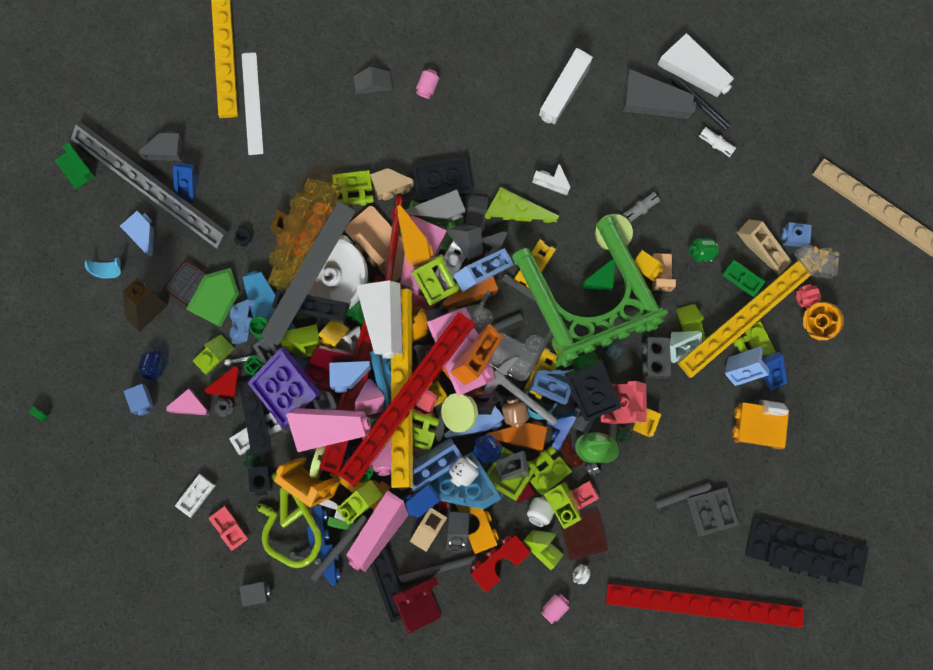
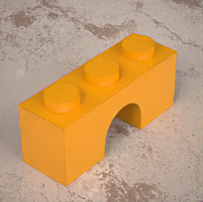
M456 504L458 512L473 514L479 520L478 529L468 535L474 553L477 554L497 546L496 541L499 538L496 530H491L489 522L492 520L488 510L484 511L480 508Z

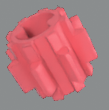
M811 284L800 287L796 291L798 304L807 309L813 304L820 302L821 294L819 288L815 285L811 286Z

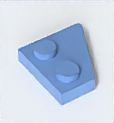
M245 300L232 306L230 311V318L232 319L230 337L232 338V344L247 342L249 323L252 319L247 316L249 306H254L255 300Z
M538 370L534 375L530 390L565 405L568 403L571 389L564 373L569 371Z

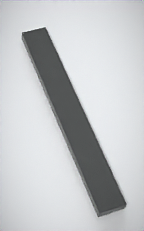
M339 201L337 202L263 330L261 337L277 346L280 344L354 215L355 210Z

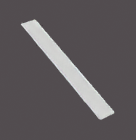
M243 53L242 68L248 154H263L256 53Z

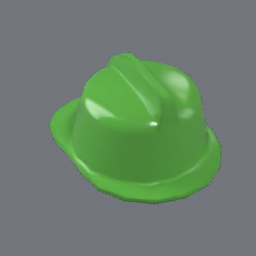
M600 432L584 434L577 439L575 444L577 455L589 463L612 462L619 454L617 442L611 436Z

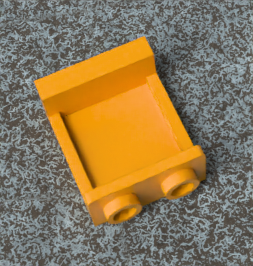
M738 404L734 411V418H737L736 426L732 429V437H735L734 442L769 446L774 449L785 448L789 409L787 415L777 416L763 413V405Z
M305 457L281 464L276 471L277 476L274 482L310 508L333 498L340 481L334 477L324 482L319 479L310 478V472L304 469L307 460Z

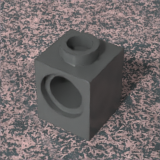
M266 581L239 586L242 607L268 602L269 597L272 596L271 587L267 585Z

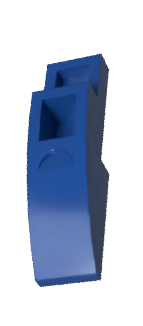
M322 505L313 506L314 519L322 535V544L317 557H320L323 561L335 546L334 544L326 545V541L330 540L329 529H325L328 513L327 509H324ZM307 527L308 538L312 550L315 543V537L311 527ZM339 555L323 573L332 586L337 585V581L341 580L340 568H336V560H339Z

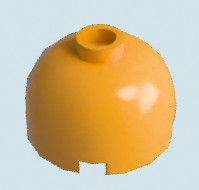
M829 302L813 304L805 311L803 317L804 328L807 329L812 338L817 340H828L835 337L844 325L842 311L836 305Z
M421 307L412 310V343L417 341L422 343L428 337L426 332L428 320L424 312L425 310Z

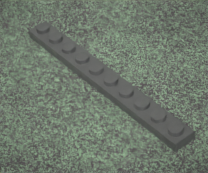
M80 122L75 125L71 140L218 249L222 246L228 233L84 124Z

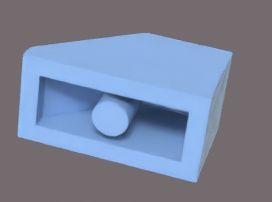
M136 211L120 227L151 257L153 255L154 228L150 223L153 221L145 213L141 215Z
M370 361L329 363L330 387L337 393L347 392V389H352L371 370Z

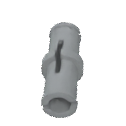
M652 192L642 201H637L634 207L623 213V216L626 218L632 214L627 219L631 223L641 214H646L649 208L660 202V199L657 197L651 201L657 195Z

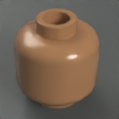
M512 397L507 399V403L502 406L506 424L511 425V427H520L526 424V421L529 419L527 404L522 400H519L518 397Z

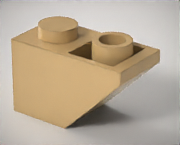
M389 168L370 174L378 200H389L395 194H406L414 188L411 178Z
M430 508L410 542L427 552L447 517Z

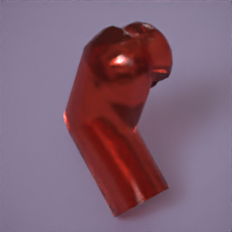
M571 441L563 442V460L572 467L581 466L583 460L572 452Z

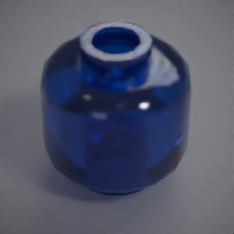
M150 350L141 355L138 372L144 379L156 380L164 373L166 359L159 351Z
M480 435L474 441L473 452L485 464H494L503 454L501 452L502 445L492 435Z

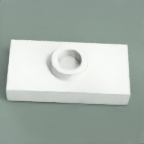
M199 474L176 503L175 507L192 518L216 485Z

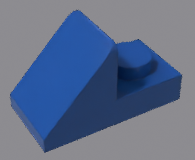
M175 162L173 165L174 192L185 201L194 202L198 175L194 174V165Z
M777 352L762 359L770 370L769 375L763 377L769 390L773 391L787 384L783 355Z
M573 410L553 415L558 419L555 425L547 421V424L557 428L551 437L554 440L551 447L559 450L577 417L578 411Z
M427 484L417 491L403 496L401 500L404 501L410 517L414 515L416 518H419L438 503L441 498L432 486Z

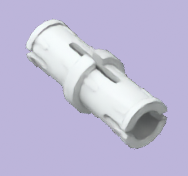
M707 127L704 128L699 136L711 144L712 148L718 149L728 157L736 149V147L725 141L723 136H718Z

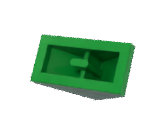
M614 259L585 280L581 286L584 289L610 292L614 282Z

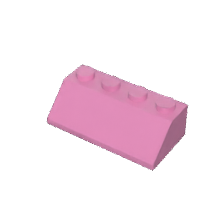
M466 307L427 322L435 343L458 312L471 320ZM474 328L445 366L458 396L496 380L494 370L489 362L478 379L465 385L450 372L458 358L478 336Z

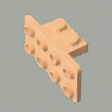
M369 206L347 225L345 232L356 243L354 246L361 253H365L370 265L373 268L376 266L385 276L392 227L373 206ZM398 236L393 282L401 278L405 253L400 236Z

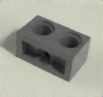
M648 337L642 343L641 353L645 356V362L642 361L641 371L645 373V378L667 379L671 376V338ZM652 344H656L659 346V353H655L652 351ZM652 363H657L659 365V372H655L652 370Z

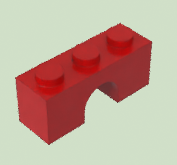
M510 535L506 536L501 541L502 546L497 550L493 548L486 554L487 559L484 562L478 561L470 568L472 570L470 575L485 593L501 580L495 573V564L498 560L506 558L514 566H517L531 554L516 535L512 537Z

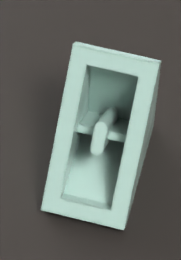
M671 332V362L675 363L683 359L701 344L702 332Z

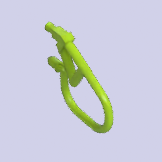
M276 472L272 474V480H275L277 476ZM281 488V526L285 528L303 515L314 533V547L309 556L301 561L291 560L275 551L269 543V532L278 514L272 507H268L263 503L257 504L261 506L260 508L256 506L259 512L269 517L262 531V544L265 551L273 558L289 567L302 568L309 565L317 557L322 544L321 531L308 506L294 495L292 496L299 508L288 515V495L291 493Z

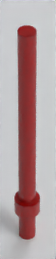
M402 196L396 197L395 208L392 211L393 224L384 281H392L400 229L397 206L401 205L403 208L404 197Z

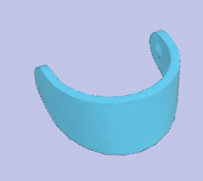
M119 257L115 258V262L108 263L86 260L85 268L90 274L99 278H116L121 273V262Z
M530 387L527 389L525 394L528 395L530 393ZM555 403L549 413L553 414L558 405L557 403ZM528 408L531 419L545 420L541 415L532 412Z

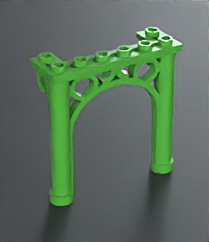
M613 216L600 220L596 226L624 278L625 292L620 304L604 315L579 317L566 312L554 299L530 249L524 248L512 256L514 263L519 266L554 336L552 338V345L558 355L556 367L562 365L567 367L574 363L575 358L579 356L578 354L582 352L588 354L599 345L605 347L616 338L622 340L633 331H636V333L652 332L658 328V324L664 321L663 318L668 313L667 310L659 308L616 227L617 223ZM631 289L634 292L636 299L629 298ZM624 306H635L637 315L627 316L623 310ZM618 313L619 318L625 323L614 326V320L617 319ZM563 319L572 322V325L570 326L569 330L567 329ZM577 324L584 325L588 328L589 334L582 337L577 336L574 333V327ZM594 326L605 329V331L593 335Z

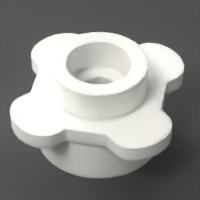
M580 564L573 572V582H577V584H585L590 577V570L586 565L583 567Z

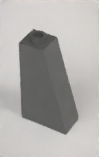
M629 70L626 77L623 111L689 119L691 114L695 113L696 102H693L694 95L636 71Z

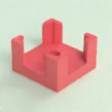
M628 381V384H612L622 408L602 415L601 422L609 424L647 423L646 383Z

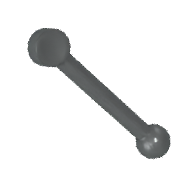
M297 552L290 553L291 560H303L306 558V556L298 555ZM316 557L313 562L316 565H320L322 559Z

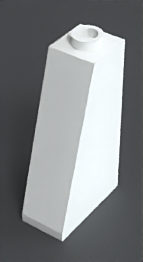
M687 33L658 62V65L663 69L716 97L721 93L725 95L732 87L730 84L734 78Z
M576 48L540 109L539 116H541L543 121L556 124L588 73L592 56Z
M383 281L356 285L374 354L382 355V358L385 359L394 358V355L402 354L400 283Z

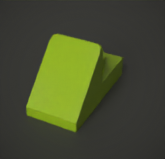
M696 305L677 308L676 311L682 331L702 332V341H704L706 337L701 323L704 317Z
M219 335L204 344L206 348L193 362L208 375L235 348L222 335Z
M532 530L522 543L552 570L563 557V554L550 543L557 534Z

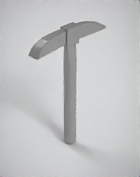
M519 357L506 361L494 372L496 380L487 383L483 394H492L498 384H501L552 425L557 424L558 419L506 379V373Z

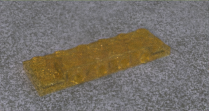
M307 178L302 193H296V196L290 200L291 209L289 214L285 215L283 219L284 227L282 232L278 233L276 237V248L270 253V264L274 265L268 280L269 285L285 290L288 289L332 213L342 188L341 186Z

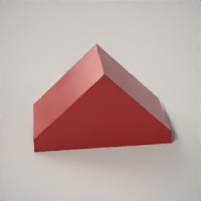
M234 366L205 389L206 393L214 396L238 398V383L240 382L241 370Z

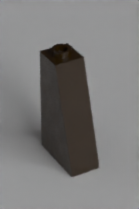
M138 277L122 291L126 319L139 332L168 306Z

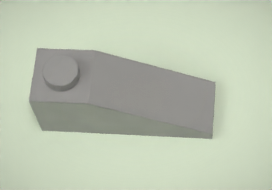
M455 190L405 211L409 217L413 215L420 218L443 220L452 218V221L463 217L462 214L465 213V208L458 191Z

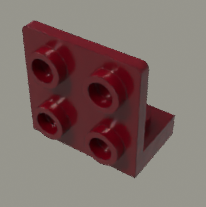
M317 345L305 366V374L318 390L337 393L330 387L329 363L352 362L355 358V353Z
M436 577L425 580L393 596L407 633H412L441 618L431 593L433 592L432 588L439 585Z

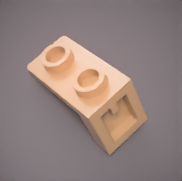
M654 253L652 257L661 262L665 267L663 268L662 275L655 279L654 282L652 281V291L671 292L676 287V279H672V255Z

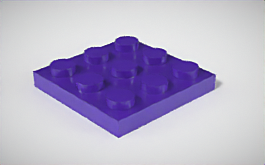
M285 347L280 348L248 382L249 386L282 428L289 425L286 414L294 408L306 409L321 394Z

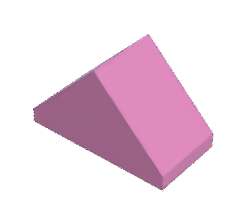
M367 379L355 401L354 411H363L366 416L382 412L384 395L371 379Z
M190 389L168 405L166 409L170 413L210 414V411Z

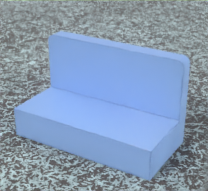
M757 347L728 358L725 374L735 386L769 375V368L761 360L763 349Z

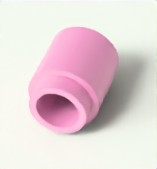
M431 69L422 71L416 86V93L419 96L429 99L434 94L440 79L437 76V72Z
M554 594L543 606L541 614L553 624L569 609L567 606L569 601L561 594L559 596Z

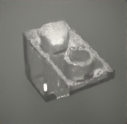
M804 245L795 251V256L811 276L830 279L838 275L839 252H833L830 248L814 249V246Z

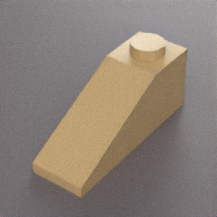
M749 219L737 232L746 246L778 275L792 262L763 221Z

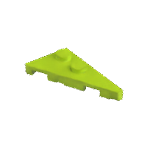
M500 187L484 217L486 219L503 217V220L514 219L516 221L529 222L535 219L543 220L545 223L557 222L559 218L558 215Z

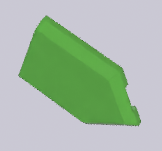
M231 268L204 275L186 310L221 327L239 294Z

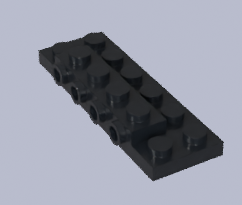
M753 518L745 556L769 562V566L781 569L782 566L788 567V571L800 574L801 571H804L811 578L820 579V576H823L830 583L839 584V581L862 586L869 548Z

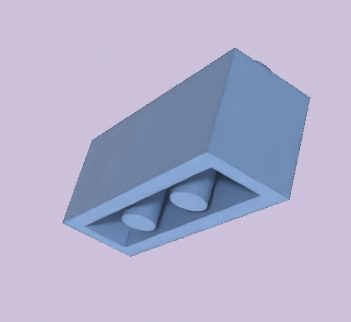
M448 438L431 449V451L426 452L413 461V487L411 488L414 492L448 471L459 458H463L451 438Z

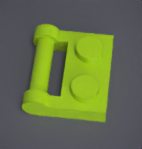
M442 254L411 271L430 306L460 290V286L458 283H455L445 265V259ZM436 265L448 285V288L445 290L432 269Z

